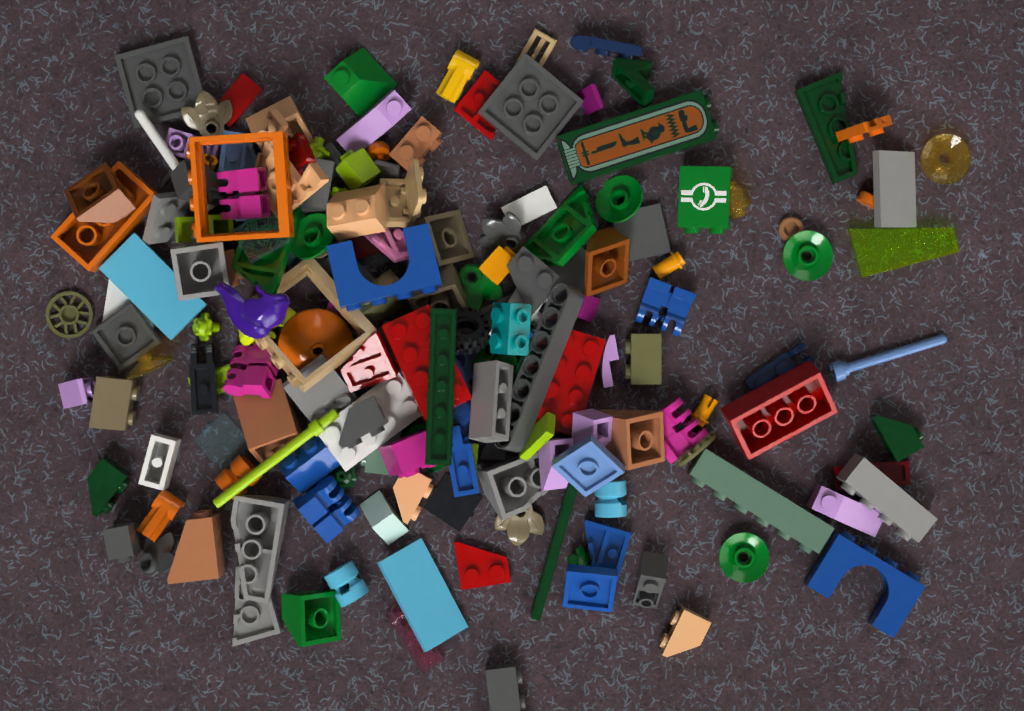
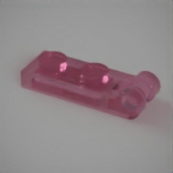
M401 608L395 612L391 610L386 614L423 674L445 661L437 646L427 652L423 651L409 623L404 626L400 620L405 617Z

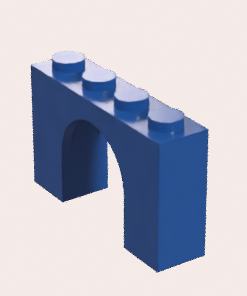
M428 223L403 228L409 265L406 273L400 280L386 286L375 285L361 275L352 240L327 245L326 248L340 308H346L347 312L362 309L361 304L369 302L372 303V306L387 303V298L397 296V300H404L413 297L412 293L422 291L423 295L437 292V287L442 286Z
M845 531L841 535L834 532L804 583L829 599L843 575L851 568L860 565L876 568L883 578L884 592L867 622L894 638L925 588L924 585L919 583L921 578L909 570L905 574L897 569L899 564L887 557L884 561L876 557L878 551L864 544L863 548L854 543L856 538Z

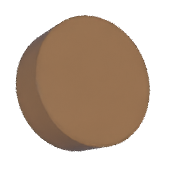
M787 217L778 226V234L786 242L794 234L804 231L802 222L796 217Z

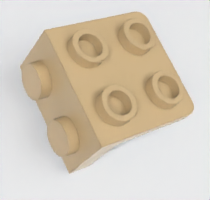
M412 158L405 179H379L378 184L384 183L386 190V227H412L416 219L420 218L421 206L426 203L427 193L426 189L422 188L424 170L423 167H419L418 158Z

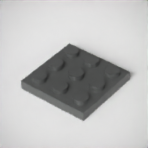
M189 36L114 55L135 130L143 128L134 115L137 109H142L152 124L157 125L182 118V107L189 106L195 108L196 99L204 89Z
M524 53L477 114L532 159L537 161L584 101L528 54Z

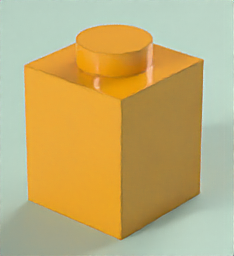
M498 246L478 269L498 286L508 275L507 265L516 254L507 246L504 249Z

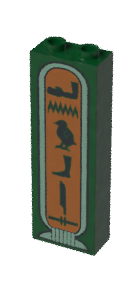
M698 90L556 136V142L571 187L717 139L716 134L719 133L716 120L711 119L708 111L711 109L708 95H703L702 90Z

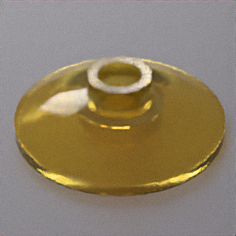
M940 134L931 138L924 145L920 156L921 167L925 175L933 182L945 185L952 184L961 180L969 171L971 152L968 145L958 136ZM942 155L948 158L946 165L940 163L939 159Z
M151 352L137 358L139 363L125 376L126 380L154 371L168 364L174 358L169 355L153 357Z

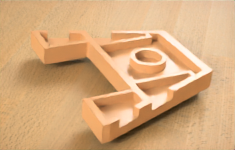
M269 109L266 117L270 119L268 129L263 130V132H285L289 124L278 109ZM273 141L264 142L262 153L257 155L255 168L266 167L268 190L258 191V193H269L270 210L278 218ZM290 162L293 210L329 181V178L318 163H309L301 176Z

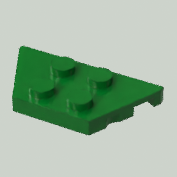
M580 185L524 245L526 249L544 264L563 267L597 231L587 191Z
M301 208L293 210L295 236L303 215ZM273 214V216H271V217H272V222H273V229L275 230V228H274V220H275V227H276V230H277V222H276V220L278 221V218H276L275 215ZM271 217L262 218H267L268 227H266V220H261L259 218L246 221V223L250 222L251 231H253L252 221L254 231V221L256 224V231H261V229L262 231H264V229L266 231V228L268 231L270 230V218L272 230ZM257 220H261L259 222H265L263 226L260 225L259 228L261 229H258ZM245 227L244 230L249 232L250 228ZM286 237L273 239L276 242L271 240L270 247L267 248L269 250H266V247L264 249L260 240L256 241L263 247L260 249L254 248L255 245L247 242L248 245L244 244L242 246L245 240H240L231 267L253 286L256 287L257 284H260L261 288L267 293L275 294L278 291L295 237H287V240H281L280 244L279 240L286 239ZM267 238L268 241L264 239L261 240L267 242L268 245L271 238ZM254 249L255 252L259 251V253L255 255V253L251 254L250 251Z

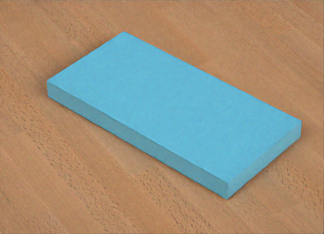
M133 233L98 268L170 340H173L208 305L202 298L178 301L174 270L137 233Z
M422 538L377 562L424 652L431 650L468 627Z

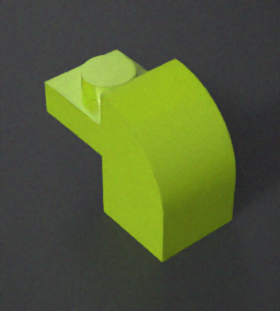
M208 215L210 234L234 233L233 219L221 220V215ZM175 217L176 243H193L191 235L194 231L191 229L192 222H195V217Z

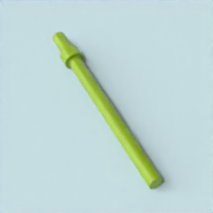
M333 408L320 419L316 418L310 422L307 429L213 499L214 505L220 508L314 435L317 437L323 433L325 427L340 416L337 410Z

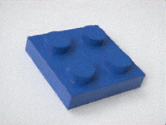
M567 564L562 607L612 612L618 569Z

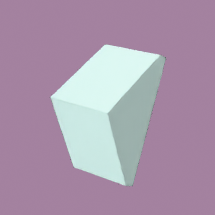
M380 490L359 504L371 527L388 545L409 531Z

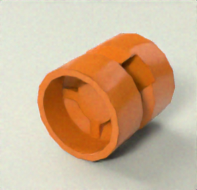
M239 454L230 463V469H223L214 480L225 491L256 466L244 455ZM263 475L260 476L253 483H251L249 486H254L263 477ZM247 487L237 495H245L248 492Z

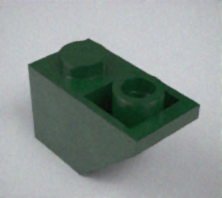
M108 457L102 458L87 478L92 514L96 517L103 513L107 515L116 504L113 501L118 493L122 495L131 483L128 481L131 474Z

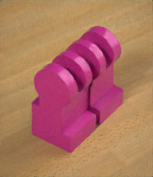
M266 167L216 172L217 179L228 180V185L218 187V192H226L227 194H232L234 191L241 192L239 198L229 196L226 199L219 200L220 205L231 206L230 212H221V220L271 217L269 193H258V191L268 190Z
M253 343V346H235L232 353L234 358L230 361L229 366L231 369L227 371L226 377L228 379L224 382L223 390L232 396L247 394L260 395L261 398L271 399L276 381L274 376H277L279 369L272 363L270 353L266 349L261 350L256 343Z
M680 397L658 410L663 411L665 458L670 464L676 461L689 448L693 447L695 443H699L708 435L705 428L698 432L692 431L699 423L697 418L687 421L681 429L679 427L676 428L678 423H683L687 416L691 414L689 408L682 412L676 411L684 403Z

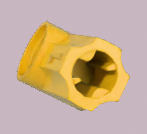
M457 49L448 65V72L436 94L455 104L467 81L472 79V74L475 68H478L480 61Z

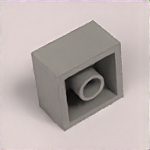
M223 241L172 247L170 249L178 301L220 295L214 290L217 281L230 286Z

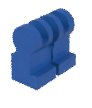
M649 277L635 316V321L641 323L645 313L651 311L648 326L653 327L660 317L659 311L661 306L667 307L665 315L661 317L660 330L665 332L669 321L673 319L675 324L671 335L678 337L697 294L673 286L670 293L672 285Z
M333 476L321 479L313 489L303 496L300 494L293 500L297 510L326 543H329L342 532L343 527L355 520L360 513V508L355 503H351L352 499L350 496L344 495V489L341 486H336L337 481Z

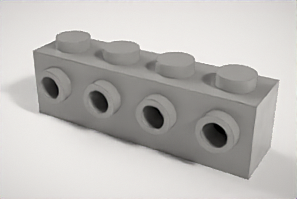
M854 454L837 475V478L843 483L841 487L852 496L856 493L861 498L859 502L870 511L874 508L880 513L878 518L886 525L890 526L893 524L898 528L896 533L907 542L912 539L919 543L937 521V518L866 458L858 454Z

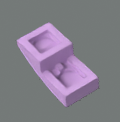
M615 334L608 335L601 360L603 388L614 386L609 361L619 360Z

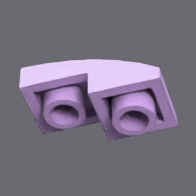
M169 128L165 143L174 156L190 160L186 155V151H188L187 143H189V137L198 136ZM221 145L203 146L204 154L208 153L206 161H208L210 154L218 158Z

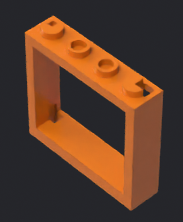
M277 131L189 137L186 155L191 161V170H188L189 185H192L193 196H190V209L194 211L195 222H192L191 229L194 231L196 243L295 237L287 132ZM273 141L279 230L210 234L203 146Z

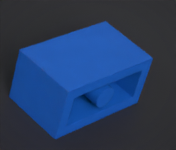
M315 435L278 463L285 478L301 494L340 466L321 438Z

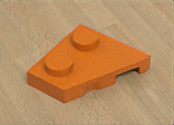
M890 115L835 133L838 142L848 139L850 144L863 140V134L868 133L869 137L884 133L883 128L893 123Z

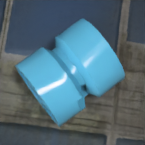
M614 479L594 492V495L598 497V500L594 502L595 517L616 518L627 516V501L623 499L627 494L626 480Z
M352 560L324 576L330 589L336 590L334 596L341 608L358 600L370 591L364 580L357 577L359 571Z

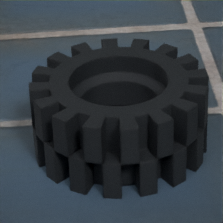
M464 307V311L456 308V330L470 328L475 332L472 334H461L456 331L455 352L459 350V355H463L464 351H467L468 355H472V350L476 353L480 352V347L484 349L488 342L489 323L487 317H484L481 311L477 314V309L472 308V311H468V307Z

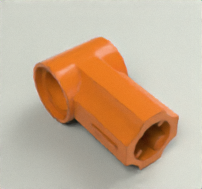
M166 489L162 490L152 503V509L139 525L137 531L153 542H156L169 522L176 518V513L181 506H184L185 502Z

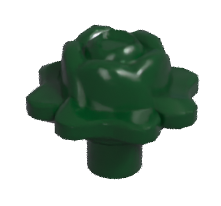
M340 465L328 474L333 476L337 481V486H341L343 489L346 487L352 488L354 486L353 481L358 479L355 465L346 472Z

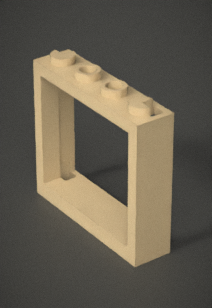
M314 258L304 259L282 276L277 293L286 292L308 276L360 336L306 378L268 335L263 338L254 339L261 350L266 349L270 353L272 363L279 370L283 368L288 374L287 379L295 389L299 387L303 393L348 360L372 333L377 330L360 310L347 312L346 308H340L334 280Z

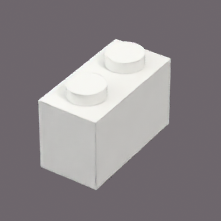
M159 433L151 435L138 484L159 490L169 488L181 439Z

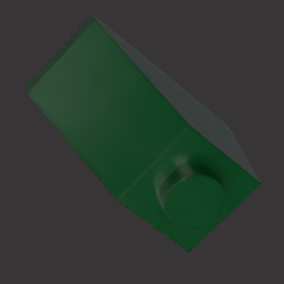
M874 414L869 416L893 461L899 462L924 448L921 442L924 438L917 427L913 428L910 424Z

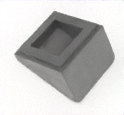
M375 160V164L381 172L372 181L373 185H378L380 178L399 179L400 166L398 164Z

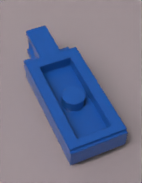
M460 424L453 425L452 465L449 466L454 497L480 493L471 442H469V436L462 437Z

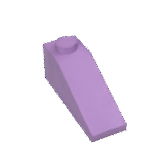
M391 89L336 140L347 152L349 150L356 152L361 148L366 149L404 117L411 108L394 89Z
M816 484L807 504V507L873 537H876L882 521L878 518L880 513L876 510L870 511L861 503L820 484Z

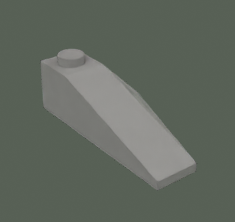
M538 451L527 461L516 456L477 470L484 494L501 520L526 511L535 500L549 491H541Z
M266 495L234 496L230 521L234 531L235 550L238 555L239 574L245 600L270 603L286 527L289 499Z

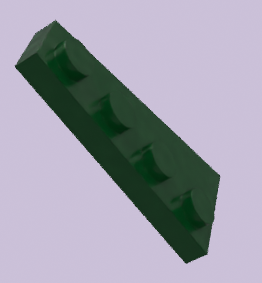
M842 72L794 91L832 185L858 174L853 143L849 144L848 139L838 142L835 133L851 127L845 107L847 102L842 88Z

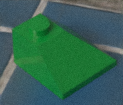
M364 47L342 60L324 77L326 82L359 118L398 85Z
M336 590L281 593L282 619L298 647L341 640L340 605L334 596Z

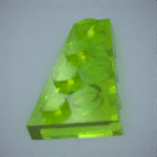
M954 227L848 229L860 278L960 252Z

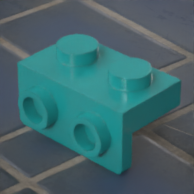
M493 302L491 312L492 328L489 339L490 353L521 356L529 354L532 308L530 304Z

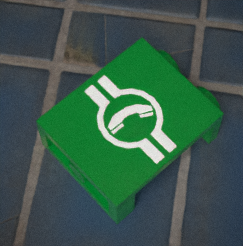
M680 166L678 227L684 229V233L699 234V229H709V234H725V230H731L729 213L730 187L734 173L732 167Z

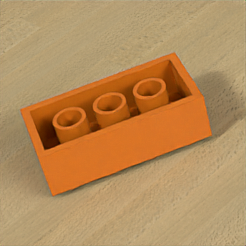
M120 161L111 169L129 193L136 209L116 223L79 222L72 212L51 236L58 245L90 272H96L149 213L153 194H158L125 163Z

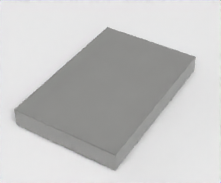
M873 151L874 227H917L915 152Z

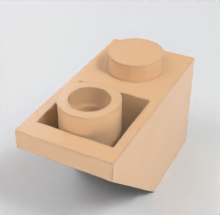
M422 472L407 478L398 477L393 486L402 520L406 524L409 523L410 519L414 521L417 519L422 507L418 506L422 497L427 499L434 485L430 484L432 477Z
M683 606L680 611L675 610L670 619L672 627L668 634H663L659 642L661 654L669 657L700 646L711 625V621Z

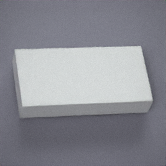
M545 185L501 207L504 215L509 211L516 215L521 221V226L557 209V206Z

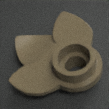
M205 90L199 93L195 102V108L189 106L181 108V115L185 124L189 128L199 130L202 136L223 135L224 124L231 119L233 113L230 100L217 103L216 99ZM214 124L216 126V130L214 132H210L207 129V125Z
M530 506L524 513L516 514L504 520H501L497 514L495 529L507 530L509 540L515 546H519L527 540L530 533L537 535L544 533V520L542 515L534 511L533 507Z

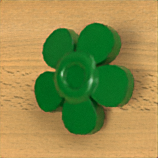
M576 547L574 554L568 556V564L591 566L588 564L591 562L589 552H585L583 547Z

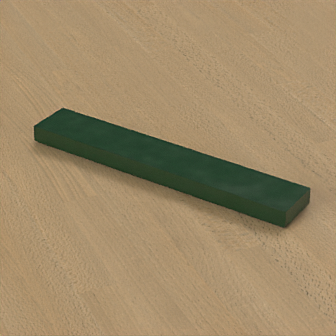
M430 309L425 465H452L457 309Z
M569 482L565 489L530 613L532 619L539 621L541 620L577 489Z

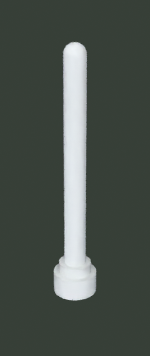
M137 109L134 113L136 119L173 171L180 164L145 112L142 109ZM207 204V205H208V211H210L211 209H213L214 207H216V206H212V205Z

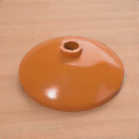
M313 308L295 314L285 323L279 334L278 347L300 371L320 354H323L327 360L331 359L353 342L354 339L348 324L339 315L326 309ZM320 347L322 351L319 354H315L313 349ZM346 360L344 363H342V364H341L340 366H338L336 369L340 372L342 366H343L348 360Z

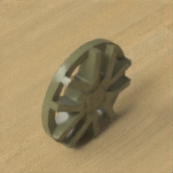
M61 292L55 295L47 305V324L60 337H79L85 334L92 325L94 318L93 307L90 301L78 292ZM73 295L69 304L63 296ZM77 297L82 299L78 307L73 305ZM59 298L65 305L62 308L55 303ZM86 304L89 312L80 311V309ZM52 306H53L59 313L54 314V315H51ZM80 315H89L88 322L80 320ZM59 317L61 322L53 325L51 319ZM77 323L86 326L79 332ZM64 324L65 333L60 332L56 328ZM69 325L74 326L75 334H69Z
M710 431L699 443H695L693 447L679 456L675 461L677 465L682 467L702 452L716 436Z

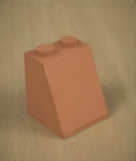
M281 378L275 381L271 399L261 398L260 395L244 394L243 396H233L248 450L260 464L303 432L291 398L282 387L284 382Z
M598 410L613 416L612 439L605 448L625 465V470H632L665 461L663 411Z
M202 509L193 513V516L186 520L167 578L168 584L219 579L227 572L220 512L213 513V509Z

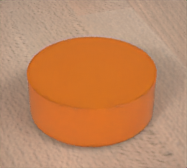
M861 191L856 200L874 210V195Z

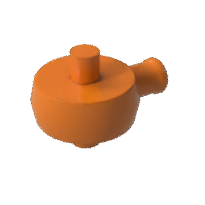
M376 141L369 145L367 154L374 163L375 160L387 162L390 158L391 150L387 143Z

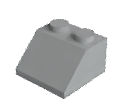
M320 354L302 368L300 373L306 378L328 360L323 354ZM337 369L333 370L305 393L299 387L295 389L288 380L282 384L284 390L311 422L316 418L320 419L333 408L338 413L358 398L355 392L350 393L343 376Z

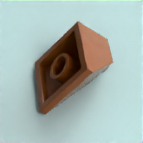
M106 162L64 190L74 216L79 222L116 223L136 209L129 193Z
M613 227L596 231L589 238L585 258L584 295L586 297L627 283L630 238Z

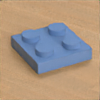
M592 434L552 459V467L585 497L625 473V465Z

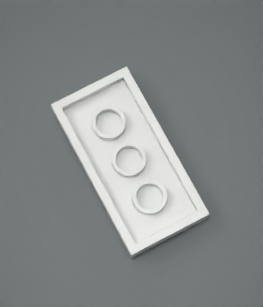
M398 371L397 377L378 383L339 413L340 416L326 426L325 431L319 437L346 472L420 417L421 414L403 376ZM374 395L388 420V423L383 425L385 430L371 437L370 433L360 437L363 442L350 449L347 445L340 447L339 439L349 408Z

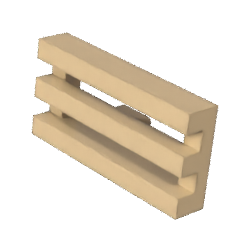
M535 28L518 60L524 53H528L536 37L539 36L541 40L531 58L535 60L545 41L549 42L550 44L539 62L543 67L557 40Z

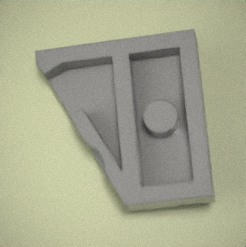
M176 192L153 194L142 240L149 245L168 242L175 231L174 218L184 217L190 207V201L178 199Z

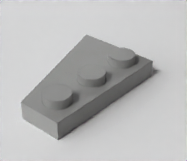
M239 565L236 567L235 611L232 647L282 632L272 594L269 604L243 598Z

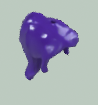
M220 281L216 282L217 285L214 287V290L222 296L233 324L244 335L254 339L263 338L268 335L271 328L280 325L285 319L286 311L290 304L288 295L284 293L269 294L261 288L260 284H257L256 290L259 298L245 300L233 287Z

